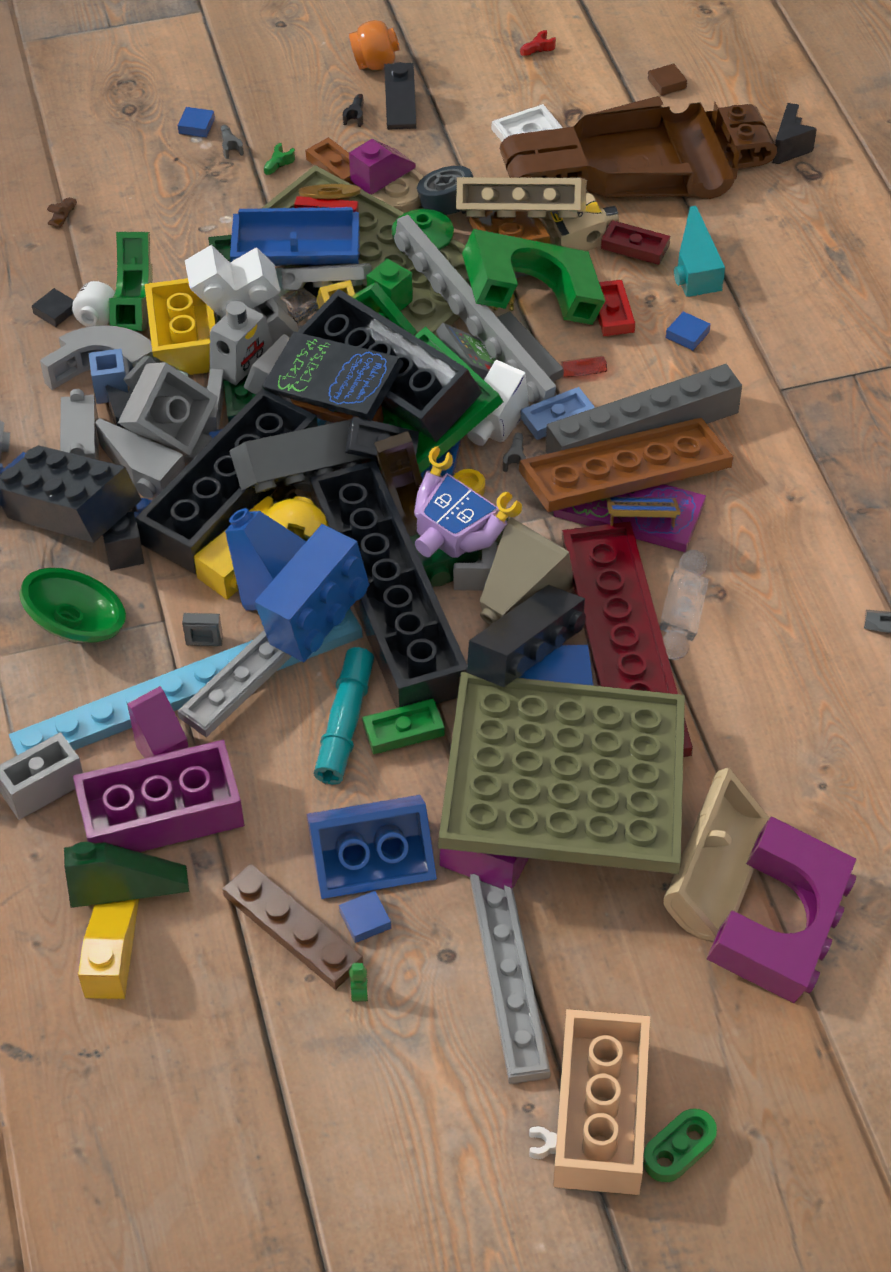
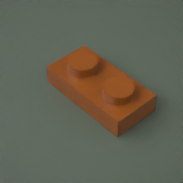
M328 137L305 150L306 160L311 164L350 184H354L350 180L349 152Z

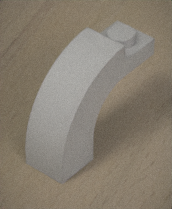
M91 326L69 332L59 337L61 348L40 360L44 382L52 390L80 373L90 370L89 353L122 348L126 375L144 356H151L156 363H160L159 359L153 357L151 341L133 330L117 326Z

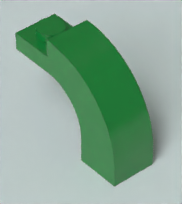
M116 232L117 282L115 294L112 298H109L110 326L123 327L133 331H144L149 322L145 284L153 282V264H151L150 232Z

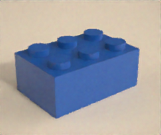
M321 524L254 601L270 645L304 663L313 652H316L321 647L324 638L334 626L339 625L343 621L346 612L355 601L365 595L369 581L357 541Z

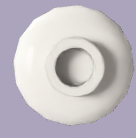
M91 281L84 284L73 301L72 311L74 316L86 327L107 326L110 322L109 298L114 296L115 291L109 285L99 281Z

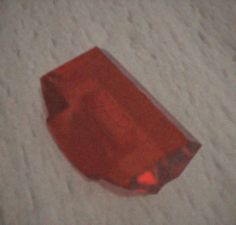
M604 356L561 361V366L564 368V377H577L607 372V362Z

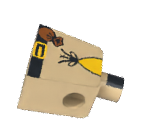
M586 193V212H577V218H559V212H546V218H542V223L554 245L587 251L601 246V239L606 232V226H609L612 220L619 222V215L615 206L600 209L594 196Z

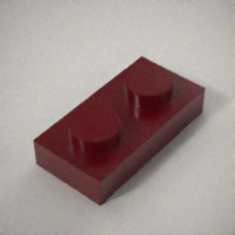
M612 220L601 239V249L660 265L670 246L671 236Z

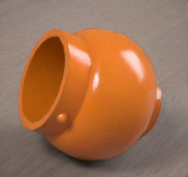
M372 20L360 25L356 32L349 33L351 47L360 70L367 68L373 71L383 70L384 64L394 63L395 52L400 50L394 28L388 29L384 22Z

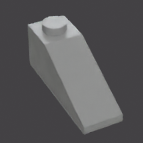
M99 418L95 422L100 446L114 464L126 467L137 491L143 497L154 499L185 468L183 454Z

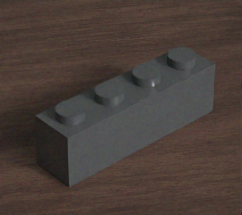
M350 420L247 441L230 450L241 491L255 488L256 493L276 488L275 483L282 481L285 482L286 486L299 484L306 481L305 476H318L333 472L335 469L352 467L362 464L363 461L369 458L345 453Z

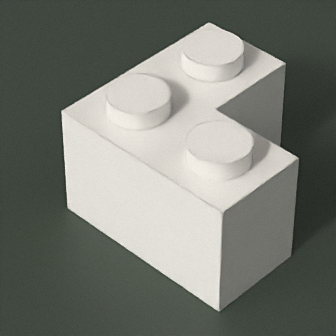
M212 245L185 260L190 289L221 318L226 315V306L232 301H241L247 307L253 309L281 293L275 265L257 247L232 262H229Z

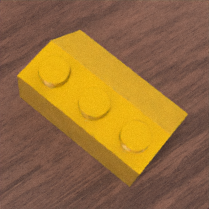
M188 278L145 284L153 357L189 375L210 372V331L216 324L214 311L190 289Z

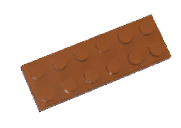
M697 418L523 459L519 462V472L547 512H552L731 468L734 456L702 418Z

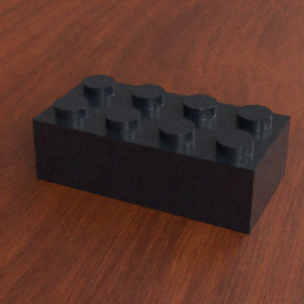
M40 445L29 449L25 453L24 458L13 467L4 470L0 475V505L9 519L92 543L97 541L142 500L125 466Z

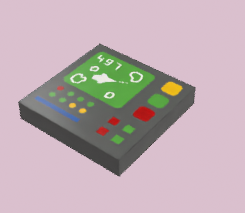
M442 323L436 330L440 340L484 380L496 358H492L488 354L485 345L479 338Z

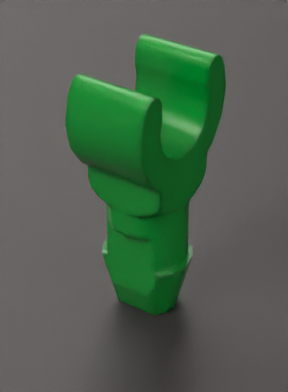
M278 143L274 147L272 158L264 166V174L270 175L279 167L293 163L295 160V148H291L290 151L283 153L282 143Z
M353 963L349 970L352 1002L368 1001L367 969L363 963Z

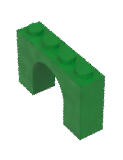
M473 229L462 252L476 304L506 309L518 285L514 272L534 276L548 285L557 297L564 320L593 325L605 303V298L588 251Z

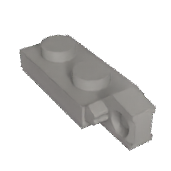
M370 263L284 268L281 269L283 289L300 290L306 282H313V287H324L332 285V281L351 280L352 286L362 285L363 279H366V275L372 271V265Z

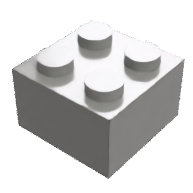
M166 362L149 363L145 365L118 423L137 435L183 454V456H190L218 396Z

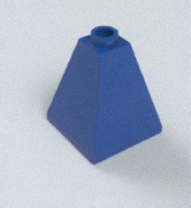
M244 508L231 516L229 519L231 525L225 533L242 606L245 610H257L254 601L307 541L261 511L249 512L248 509Z

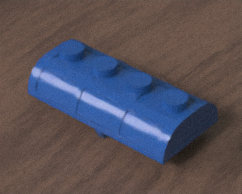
M352 207L239 209L238 214H233L230 261H234L257 247L275 266L359 264V212H353Z

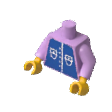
M432 448L429 452V461L433 466L431 471H426L417 492L414 510L417 518V532L420 535L415 541L416 549L425 557H430L435 551L441 549L449 556L458 558L465 552L489 548L506 527V519L508 517H516L521 513L522 504L516 500L510 508L506 509L513 495L509 492H504L497 498V506H495L450 474L446 473L442 477L440 475L442 470H447L452 466L453 457L448 452L445 460L442 463H437L436 459L440 453V448Z

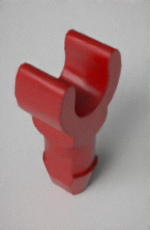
M547 30L540 31L533 41L525 43L520 48V54L527 56L537 51H552L556 46V37L547 39Z

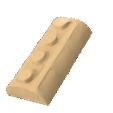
M730 768L719 770L714 775L710 790L697 816L686 848L681 855L679 874H674L669 889L664 896V906L676 922L688 933L709 941H714L719 927L732 910L738 912L754 871L753 867L746 864L759 832L770 818Z

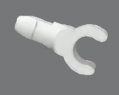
M539 1126L530 1128L529 1136L531 1138H542L546 1144L540 1148L531 1147L529 1156L534 1159H543L549 1154H556L557 1133L549 1132V1130Z

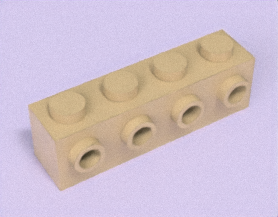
M457 177L456 209L466 211V217H485V211H497V217H516V211L528 212V217L546 218V212H559V218H577V212H586L587 180L583 178Z

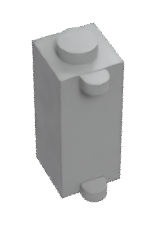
M73 389L70 392V397H61L60 451L99 460V439L95 424L99 417L94 395H84L82 390Z

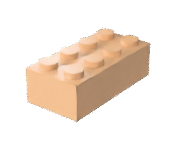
M566 1009L553 1187L632 1195L640 1194L643 1174L650 1016Z

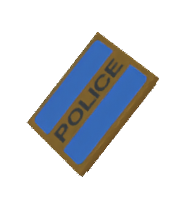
M607 498L611 526H613V516L671 517V524L674 528L676 515H680L676 498Z

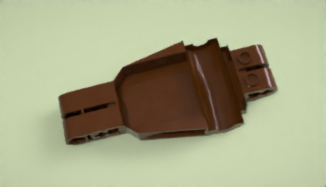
M660 96L584 115L573 127L510 135L501 142L499 149L509 178H583L587 180L586 189L588 193H597L604 197L696 195L702 199H713L720 197L733 186L734 181L737 179L738 169L762 166L771 162L776 156L777 147L758 108L752 104L718 108L714 101L713 111H705L701 102L689 104L688 108L681 113H673L670 110V106L662 107L663 102Z

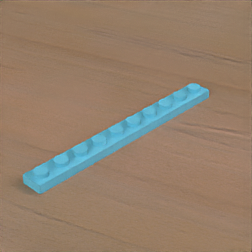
M351 609L346 612L343 621L339 625L334 626L324 638L321 647L307 659L363 638L362 627ZM253 640L10 733L8 735L16 755H19L61 732L73 750L128 730L132 728L127 703L159 686L164 690L173 711L179 710ZM291 657L278 670L301 661Z

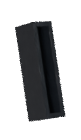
M551 585L545 586L469 640L467 673L503 688L583 629L586 621L584 613L585 598Z

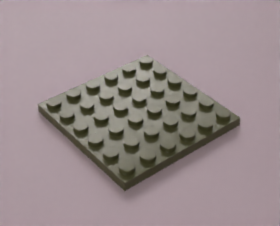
M461 672L438 848L679 874L681 864L685 695L516 678L503 688L472 674Z

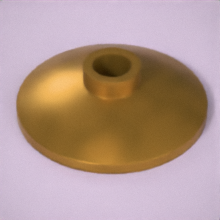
M320 184L299 189L300 196L315 199L348 200L361 193L360 187L348 184Z

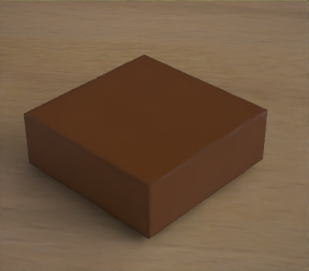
M674 63L648 71V80L661 96L687 88V79Z

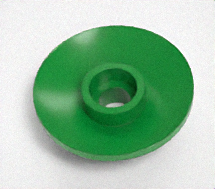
M416 209L398 217L401 218L409 215L438 250L445 248L453 239V223L441 212L431 209ZM397 219L392 226L393 240L396 234Z

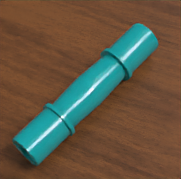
M352 647L346 652L340 677L336 681L337 693L330 710L327 730L320 740L321 747L313 774L317 780L325 784L335 785L343 781L348 758L354 747L352 738L359 720L363 697L368 693V682L375 659L369 650L361 647Z

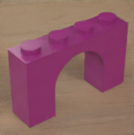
M771 816L759 832L746 864L786 884L799 896L806 911V928L796 933H780L732 910L719 927L706 959L792 1003H795L803 992L810 994L820 975V972L815 970L818 959L822 961L825 958L832 944V939L827 937L831 927L835 928L844 912L845 907L839 905L842 896L847 897L855 883L856 875L851 872L856 858Z

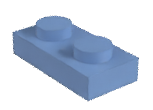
M580 387L521 409V420L536 440L546 437L548 423L595 407Z

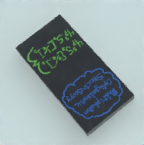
M293 332L262 387L281 397L372 420L404 363L397 356Z

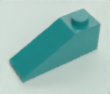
M690 206L680 247L678 266L674 267L675 282L678 286L681 285L686 297L722 291L725 274L723 261L697 206Z

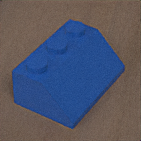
M421 795L307 814L321 899L437 879L426 803Z

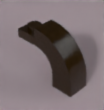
M407 431L374 443L384 481L409 536L419 534L417 532V518L414 510L422 477L413 443Z

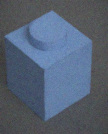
M122 348L89 353L96 403H108L106 385L128 393V385L123 380L126 376Z

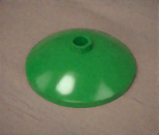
M64 568L36 570L25 577L19 591L21 604L29 617L45 631L68 641L97 643L111 639L121 631L126 619L125 608L121 600L110 588L100 581L74 570Z

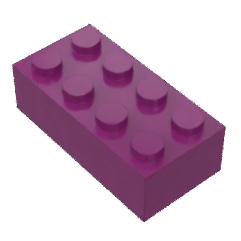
M224 740L73 776L88 842H105L142 852L245 826L241 799Z

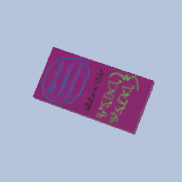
M662 484L613 496L676 498L680 509V515H676L674 528L671 524V517L613 516V523L631 521L635 539L686 552L705 505L706 495ZM607 498L556 510L553 515L557 518L587 526L611 524Z

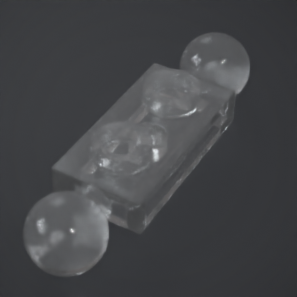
M698 550L686 551L681 556L679 568L676 567L673 571L668 587L660 630L667 632L663 637V642L668 658L671 660L683 658L689 651V640L693 641L698 633L709 582L708 578L701 576L706 571L707 559Z

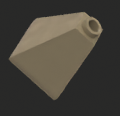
M512 517L507 521L480 599L482 608L480 616L489 625H492L547 585L564 591H568L573 587V571L569 551Z

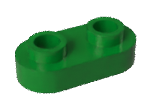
M696 1108L680 1113L647 1143L643 1157V1165L647 1174L659 1182H672L681 1177L713 1147L717 1134V1125L714 1118L706 1111ZM691 1131L698 1132L701 1138L693 1140L688 1137L687 1133ZM667 1158L672 1164L664 1167L657 1160Z

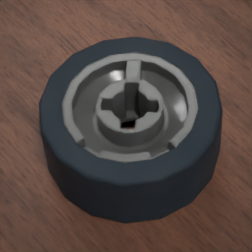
M453 165L442 167L425 175L417 185L422 208L435 210L444 215L460 212L461 210L456 209L457 177H473L471 170L464 166Z

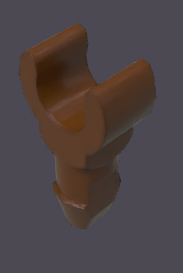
M69 197L61 203L50 204L47 211L54 214L52 219L48 221V225L62 227L68 217V213L74 209L77 203L76 199Z

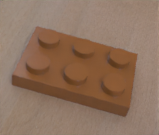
M485 211V217H466L473 229L550 244V235L540 219L528 217V212L516 211V217H497V211Z

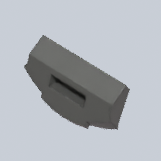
M866 610L864 629L891 633V612Z

